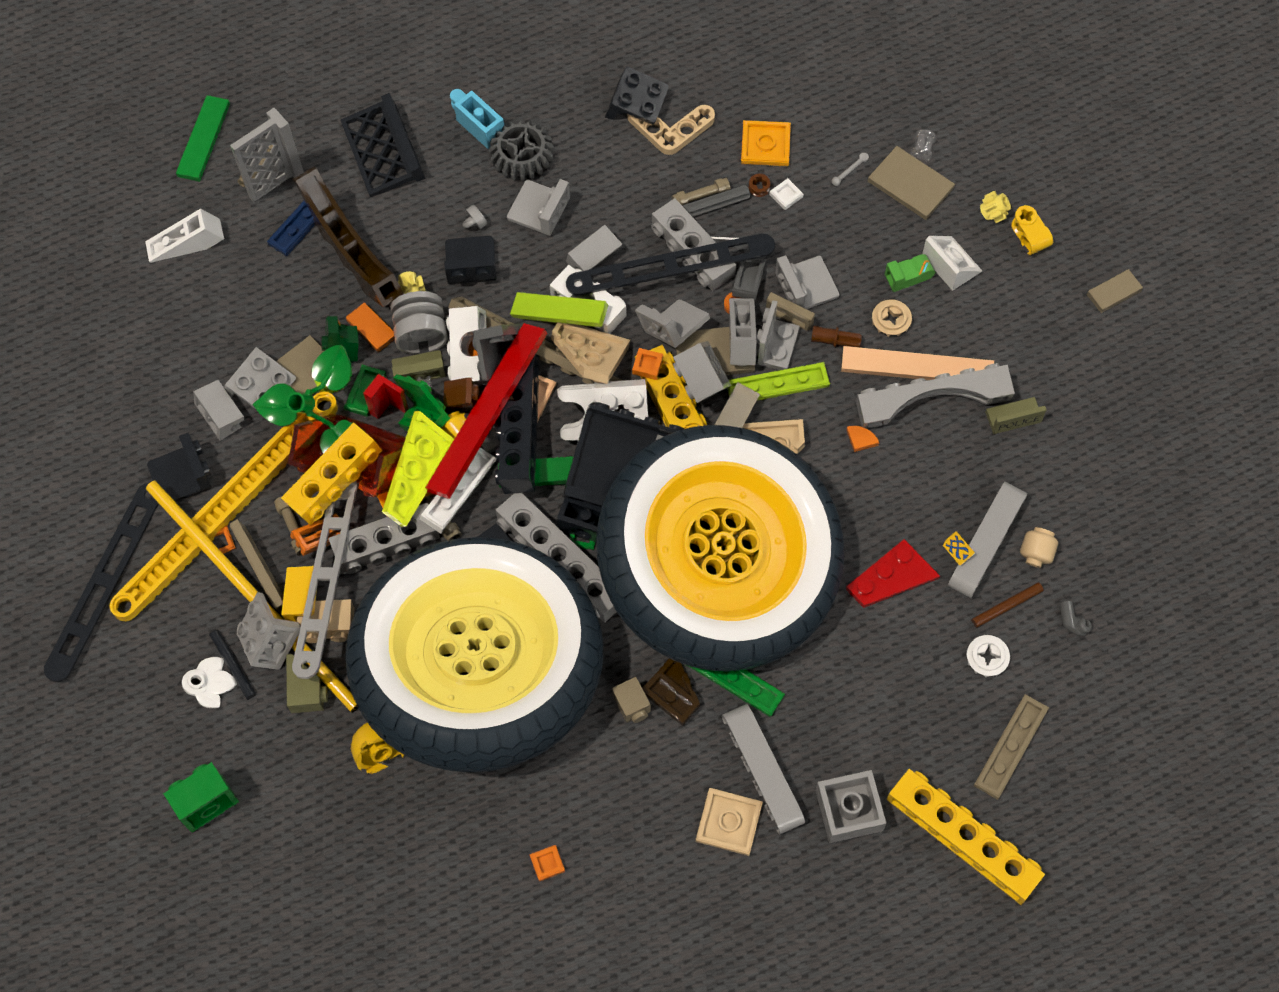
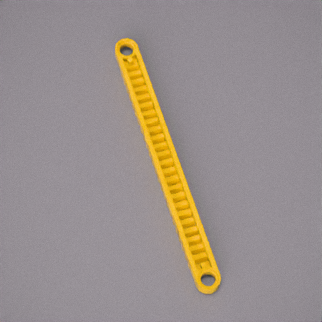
M319 392L313 396L315 407L312 411L330 421L338 410L336 399L329 392ZM325 400L331 402V407L328 410L322 411L318 409L320 402ZM298 413L297 420L289 426H283L192 518V521L213 541L221 528L228 525L265 488V485L269 484L272 478L276 477L279 471L283 470L286 464L290 463L293 457L297 456L300 450L307 446V443L326 424L313 417H308L306 414ZM183 529L112 598L110 610L118 620L130 621L135 618L185 569L186 565L192 562L193 558L199 555L201 549ZM123 601L131 602L129 611L125 613L118 612L120 603Z

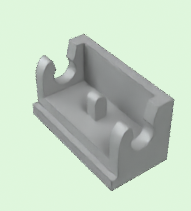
M603 225L571 250L567 255L566 262L574 269L582 271L593 269L614 251L621 248L622 243L606 225Z
M219 380L193 391L195 406L219 441L242 428L239 423L244 421V416Z

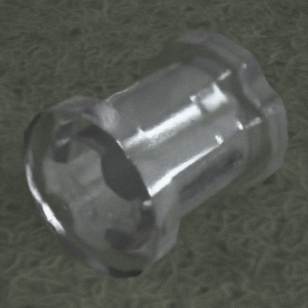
M918 130L915 133V147L911 149L910 155L918 160L929 161L932 157L931 147L936 141V135L929 130Z

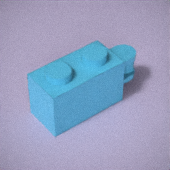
M454 89L450 93L452 108L455 110L456 120L489 149L491 147V139L496 138V132H502L504 119L473 91L465 94L460 89Z

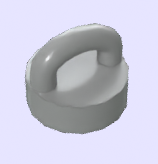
M471 205L466 209L470 217L463 222L464 228H469L476 224L481 229L487 225L486 219L475 205Z

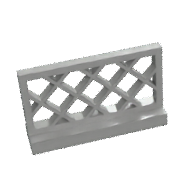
M275 108L266 112L268 121L230 145L249 198L253 202L293 176L295 178L304 173L289 123ZM268 132L267 136L262 138L263 134ZM248 145L245 151H240L242 148ZM257 145H261L258 152H254ZM270 145H273L271 151H270V152H266V151L268 150L269 146H270ZM250 158H254L250 165H246ZM262 158H266L264 163L259 165ZM274 159H278L275 165H271ZM254 172H258L256 177L252 178ZM267 172H270L269 175H268V177H267V178H264V176L266 175V173H267ZM279 172H284L283 174H281L280 176H278V177L276 178V176L278 175Z

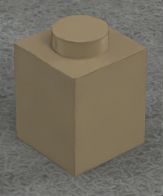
M637 677L612 688V696L626 723L630 721L638 723L648 717L647 713L651 712V706Z

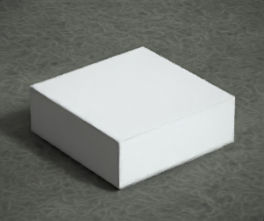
M788 178L769 192V195L784 210L795 204L804 195Z

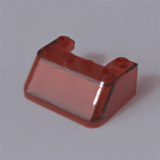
M332 414L324 416L323 418L331 421L334 425L341 420L354 422L375 440L382 451L379 453L378 458L361 472L356 482L359 483L358 488L363 491V494L369 497H378L382 493L389 492L406 437L343 415ZM316 419L295 424L288 464L297 467L298 471L305 473L323 455L320 439L323 432L331 428Z

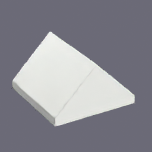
M928 236L926 239L923 254L928 256L934 270L952 291L982 272L979 266L952 236Z

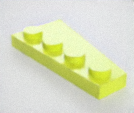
M414 411L382 510L385 515L401 527L408 525L427 493L425 487L454 441V438L420 411Z

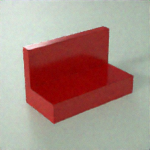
M380 374L376 376L363 393L370 415L379 419L390 404L404 413L409 410L404 390Z

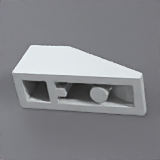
M199 209L145 241L149 262L206 250L224 240L220 219Z

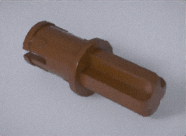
M814 326L811 342L833 344V347H836V344L860 347L862 335L839 331V327L829 329Z

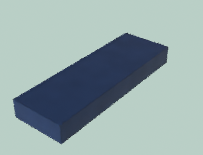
M305 201L296 208L267 241L269 246L286 257L315 225L314 217Z

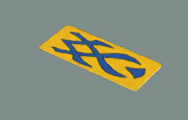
M954 532L943 544V547L960 566L975 554L957 532Z

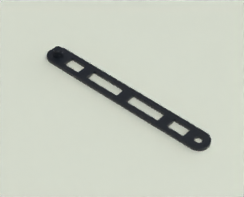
M757 234L575 272L567 277L566 289L572 295L580 296L766 257L773 253L775 241L768 234ZM748 244L750 253L730 256L728 248ZM715 250L718 255L716 260L678 267L676 261L677 258ZM664 262L666 269L664 271L625 279L623 272L625 269ZM611 272L612 282L593 285L591 276ZM576 281L582 282V285L580 287H576L574 283Z
M149 483L143 484L138 488L44 665V674L50 681L60 682L70 675L159 504L153 497L145 498V493L148 492L146 487ZM137 506L147 509L139 527L128 524ZM121 536L131 538L132 540L114 575L103 573ZM95 585L106 588L87 626L76 623ZM69 635L80 638L71 656L60 653Z

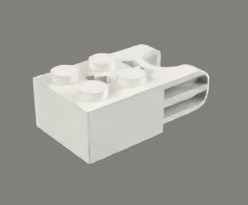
M645 379L610 381L608 384L594 382V384L565 385L557 389L559 399L563 402L578 403L583 407L585 414L590 404L594 405L595 402L609 405V410L612 411L618 409V405L622 404L625 409H628L627 411L635 413V418L644 420L645 417H648ZM585 414L579 421L565 424L560 430V437L564 440H578Z

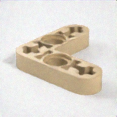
M700 105L671 128L657 117L654 125L658 126L660 130L656 133L648 132L647 128L652 125L650 123L643 122V120L627 114V119L662 153L673 155L712 126L715 120V112L708 105ZM700 114L704 116L708 114V119H706L705 117L700 119ZM683 127H690L693 129V132L686 135L680 130ZM665 140H667L668 142L673 141V146H671L670 144L665 146Z

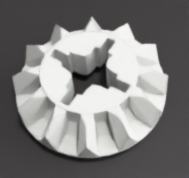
M991 635L975 638L970 643L966 653L968 665L974 669L975 674L979 673L985 677L998 676L1006 670L1010 661V653L1006 644L1001 639ZM989 647L990 654L995 656L996 659H991L990 663L986 665L985 658L981 657L980 654H985Z

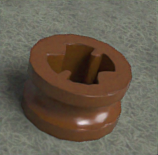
M760 173L753 175L749 180L750 193L755 197L767 195L770 191V179ZM757 182H761L763 185L762 189H757Z

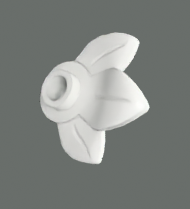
M211 657L202 660L197 669L190 670L183 676L182 687L187 694L195 696L200 705L206 708H219V695L232 690L237 685V682L231 674L222 671L223 658ZM197 678L201 683L194 685L191 683V680Z

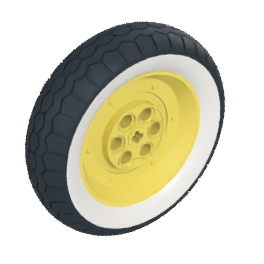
M488 537L458 538L439 542L406 556L390 567L376 580L360 602L350 625L346 645V670L349 686L361 714L371 728L387 744L405 756L428 766L458 772H484L511 767L532 759L551 748L568 734L584 715L597 689L603 664V638L599 619L586 591L574 576L557 561L532 547L509 540ZM505 646L506 648L499 649L498 647ZM446 654H452L451 656L444 657ZM490 668L496 669L494 671H487ZM468 672L467 675H460V673Z

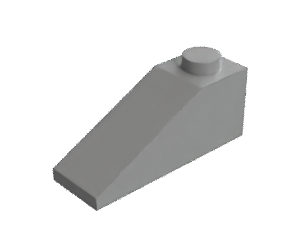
M729 298L730 365H755L757 338L754 298Z

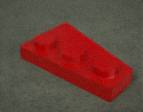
M903 539L846 586V590L865 608L899 593L917 588L925 583L938 580L940 575Z

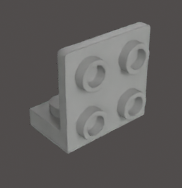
M560 179L556 187L549 188L526 180L507 214V220L551 236L570 199L569 182Z
M786 255L777 258L775 274L788 301L809 309L839 298V292L821 256L797 264H790Z
M680 299L663 313H659L655 308L651 309L643 304L635 310L647 334L674 348L683 343L685 339L710 319L709 313Z
M773 300L771 307H766L762 320L764 323L757 335L756 356H759L758 365L784 370L788 369L800 326L776 320L778 301Z
M256 347L228 380L224 389L231 398L236 394L255 408L253 403L261 398L269 388L280 383L291 386L296 377Z
M257 592L253 601L249 603L247 613L237 627V636L240 639L250 665L280 670L286 655H288L300 632L298 622L275 619L264 594Z

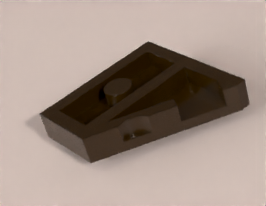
M670 658L642 688L646 697L682 726L700 707V702L692 689L691 682L682 664Z

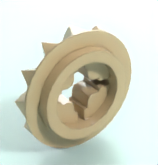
M885 300L880 302L873 310V325L878 329L879 333L883 332L888 337L890 335H897L899 337L904 331L907 332L912 321V314L904 303L897 300ZM888 311L893 317H899L896 319L895 325L890 320L886 321Z

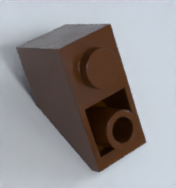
M461 378L445 381L443 404L446 407L445 410L471 411L481 395V389L475 384L472 378Z

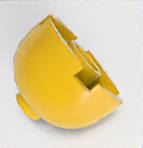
M367 722L352 737L350 749L358 769H365L367 773H377L388 767L378 762L385 761L388 758L390 760L401 754L402 758L404 754L387 744Z

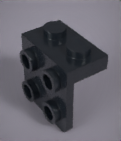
M492 236L454 238L445 241L446 261H444L448 284L497 280L494 239Z
M189 432L179 436L183 448L150 460L147 463L152 480L157 481L175 502L212 488L208 476L212 475L206 461L202 462L199 456L203 454L198 439L192 440Z

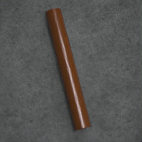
M1037 582L977 615L971 621L978 628L1038 595L1044 589Z

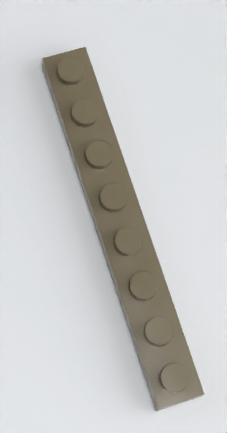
M462 296L451 299L448 307L452 309L478 306L486 311L487 328L514 324ZM545 339L543 340L536 352L540 356V360L549 364L555 363L561 367L563 372L569 375H578L583 378L582 381L586 384H594L591 379L582 377L556 345ZM612 375V377H611V379L609 380V382H610V381H623V380H621V379L617 378L616 376Z

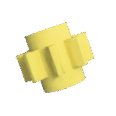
M993 191L982 199L983 203L980 205V209L986 220L994 219L998 223L1009 215L1007 211L1011 209V205L1005 194L997 195Z
M404 272L398 276V283L404 294L426 291L422 276L417 277L415 272Z

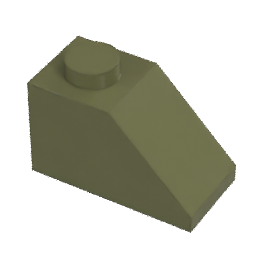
M292 654L286 655L287 707L290 712L324 711L323 703L328 702L327 686H323L317 675L309 679L298 678L292 670L294 656ZM304 664L302 665V669H308Z

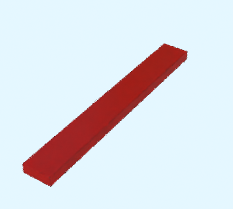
M525 323L522 325L425 487L429 493L447 499L451 498L545 339L547 332L544 328Z

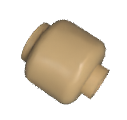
M1035 527L1034 531L1026 532L1020 548V554L1027 559L1026 564L1041 568L1042 564L1053 562L1058 547V541L1054 538L1055 533Z

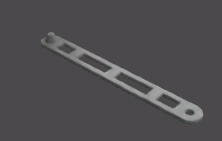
M356 481L351 483L338 499L347 501L344 517H332L335 502L325 512L292 664L294 674L300 679L312 678L320 668L358 487ZM329 530H341L333 568L322 567ZM318 581H330L322 620L310 619ZM307 632L319 633L315 651H303ZM304 663H310L308 669H302Z

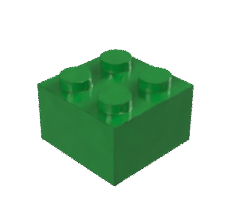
M212 762L208 765L202 764L198 766L191 776L185 780H178L172 783L168 791L163 793L179 820L191 833L239 802L223 775Z

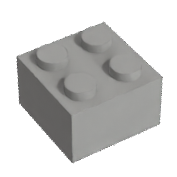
M709 341L701 342L673 357L675 360L673 366L679 377H684L687 383L685 386L686 392L690 399H695L697 403L732 386Z
M872 770L817 783L815 791L829 843L878 833L884 830L886 820Z

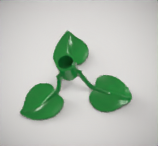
M342 345L328 348L315 360L312 366V377L315 381L321 383L319 386L307 389L305 393L296 392L288 384H276L253 403L255 409L266 420L278 426L293 424L297 420L298 413L306 414L308 417H313L328 425L331 429L324 431L320 439V447L323 454L352 424L347 420H341L334 425L331 421L312 411L315 407V400L312 394L323 390L325 386L330 390L338 391L345 388L350 382L352 366L346 349ZM352 454L348 460L352 459L355 454Z

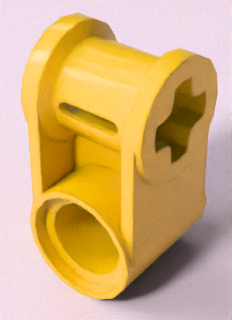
M1026 205L1019 207L1011 227L1021 241V245H1025L1028 249V255L1035 254L1053 245L1052 234L1044 225L1036 210Z

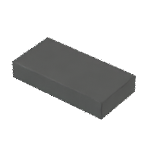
M756 258L740 262L732 296L754 298L756 301L766 259Z

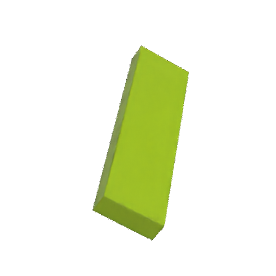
M517 292L510 315L518 319L602 327L609 305L606 301Z
M821 362L729 380L732 386L728 387L727 390L730 397L736 384L740 383L759 393L760 395L757 400L830 387V382L825 364Z

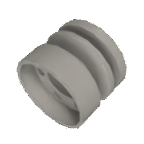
M416 291L403 294L392 301L390 308L393 325L395 326L393 330L397 349L405 353L416 354L420 353L418 342L428 341L429 351L438 350L446 344L448 337L446 324L443 320L444 312L441 297L428 291Z

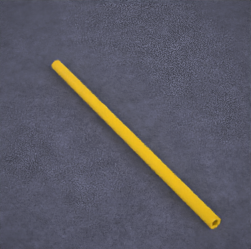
M157 481L150 482L146 490L242 595L249 602L253 601L258 591ZM268 603L269 608L273 614V617L275 619L284 620ZM298 636L291 647L294 651L296 650ZM305 643L303 651H312ZM321 660L320 668L316 675L350 712H353L355 707L358 706L352 693Z

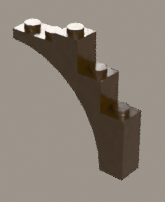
M312 167L293 178L314 217L313 221L322 237L334 247L342 264L353 272L363 292L382 307L403 295L404 293L394 274L376 258L354 230L324 183L317 168Z

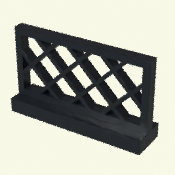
M390 93L381 96V102L340 120L370 197L385 193L414 179L416 182L426 179L396 103ZM382 110L383 116L380 122L371 120L374 113ZM356 121L362 122L358 132L350 130L348 124ZM367 125L377 127L372 137L363 134ZM382 129L391 132L387 141L378 139ZM360 139L370 141L365 151L356 147ZM375 143L384 146L380 155L370 153ZM389 148L398 150L394 160L385 157ZM368 157L377 160L372 170L363 166ZM382 162L391 164L387 174L378 172ZM397 167L404 168L407 172L406 175L399 178L393 177ZM375 176L384 179L381 186L372 189L371 182Z

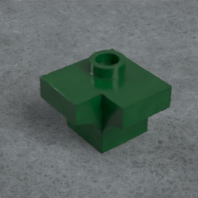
M327 316L325 336L321 337L322 351L332 346L342 345L346 349L349 360L357 361L359 345L357 326H346L338 321L337 316Z

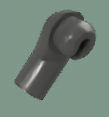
M1072 601L1060 603L1062 623L1065 628L1077 636H1085L1091 631L1092 625L1089 620L1079 619L1075 616Z

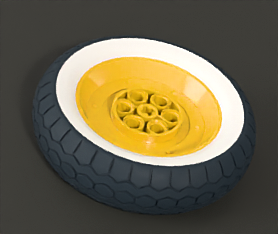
M705 425L686 428L668 434L646 446L624 466L615 478L603 502L597 526L596 549L601 579L607 595L621 619L636 636L652 649L679 663L705 670L737 671L755 668L773 662L799 647L815 632L827 616L836 598L843 574L844 540L842 527L834 502L820 478L802 458L788 447L766 435L740 427ZM725 519L733 520L736 528H730L726 524ZM700 521L707 522L710 525V530L703 529L700 526ZM742 540L750 542L752 549L744 548ZM690 544H696L701 552L694 553L690 549ZM732 563L739 564L742 568V573L734 571ZM706 565L713 566L717 574L712 575L708 573Z

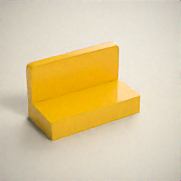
M314 566L287 567L281 614L284 620L297 622V616H303ZM315 595V599H314V604H313V609H312L311 616L314 615V611H315L316 595Z

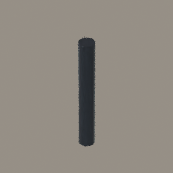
M219 630L212 631L209 636L246 699L249 700L256 696L254 689Z

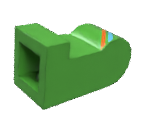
M921 254L911 260L908 259L899 263L896 260L889 262L885 270V276L893 292L929 280L935 275V270L926 254Z

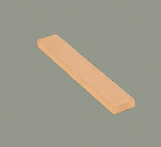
M844 346L841 372L933 380L937 375L949 373L950 376H953L969 368H974L975 371L983 370L985 366L994 364V361Z

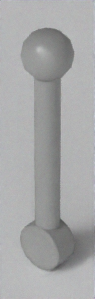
M861 153L859 159L838 177H833L832 184L834 186L840 185L844 177L862 162L868 161V154Z

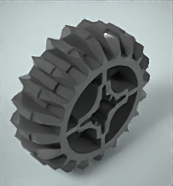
M520 119L518 124L515 125L510 121L509 127L503 126L502 132L497 131L496 138H492L490 142L489 152L492 164L495 165L497 172H502L505 178L511 174L513 181L517 176H520L524 182L527 175L533 180L535 172L542 176L543 169L548 170L549 163L553 160L554 146L552 145L551 136L548 135L546 128L541 129L539 123L532 126L530 120L527 124H523ZM529 140L534 141V142L537 143L540 147L535 146V144L529 142ZM504 153H507L508 156L513 157L514 160H512V159L508 158L507 156H505Z

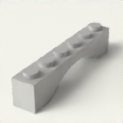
M999 363L985 366L983 370L975 371L974 368L960 371L958 375L950 376L949 373L937 375L933 380L925 381V378L912 380L908 385L901 386L900 383L887 385L886 389L876 391L875 388L865 389L861 391V394H858L856 405L861 425L867 429L887 425L906 406L930 396L958 395L974 399L984 405L1009 401L1015 392L1008 365L1000 366Z

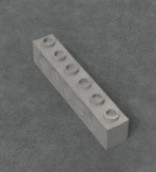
M514 493L496 509L498 519L496 523L504 532L510 531L515 536V542L532 547L552 559L556 555H564L566 558L563 561H559V564L571 574L575 572L584 574L582 578L576 580L586 591L598 618L605 623L617 612L607 595L599 567L522 493ZM523 520L530 522L525 527H520L517 525L520 521ZM541 537L548 539L544 544H537L535 542L536 539ZM594 589L600 590L602 594L597 597H592L589 595V592Z

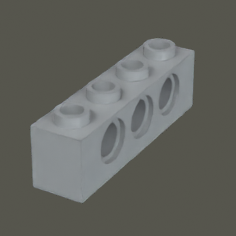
M675 198L652 213L651 228L658 237L662 236L666 240V244L671 252L690 249L687 247L689 245L699 247L716 243ZM715 250L682 257L681 260L684 266L716 260L718 255ZM736 264L695 271L703 287L708 286L714 291L736 275Z
M428 503L418 506L406 527H401L392 519L386 517L349 530L340 568L341 574L345 572L347 574L356 573L361 570L362 566L370 563L372 565L381 564L386 561L387 557L395 554L397 556L406 555L411 552L412 548L420 545L421 547L433 545L437 539H440L439 532L420 520V516L427 508ZM409 529L416 530L412 535L404 534ZM340 534L329 538L334 555H336ZM383 538H391L389 543L380 544ZM361 546L367 547L362 553L355 552Z

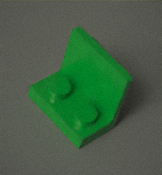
M398 374L393 377L414 404L413 408L407 410L404 417L398 422L405 431L408 432L414 411H420L440 428L450 419L444 411L446 409L445 405L433 397L430 393L432 389L426 382L422 380L416 381L410 376L404 377Z

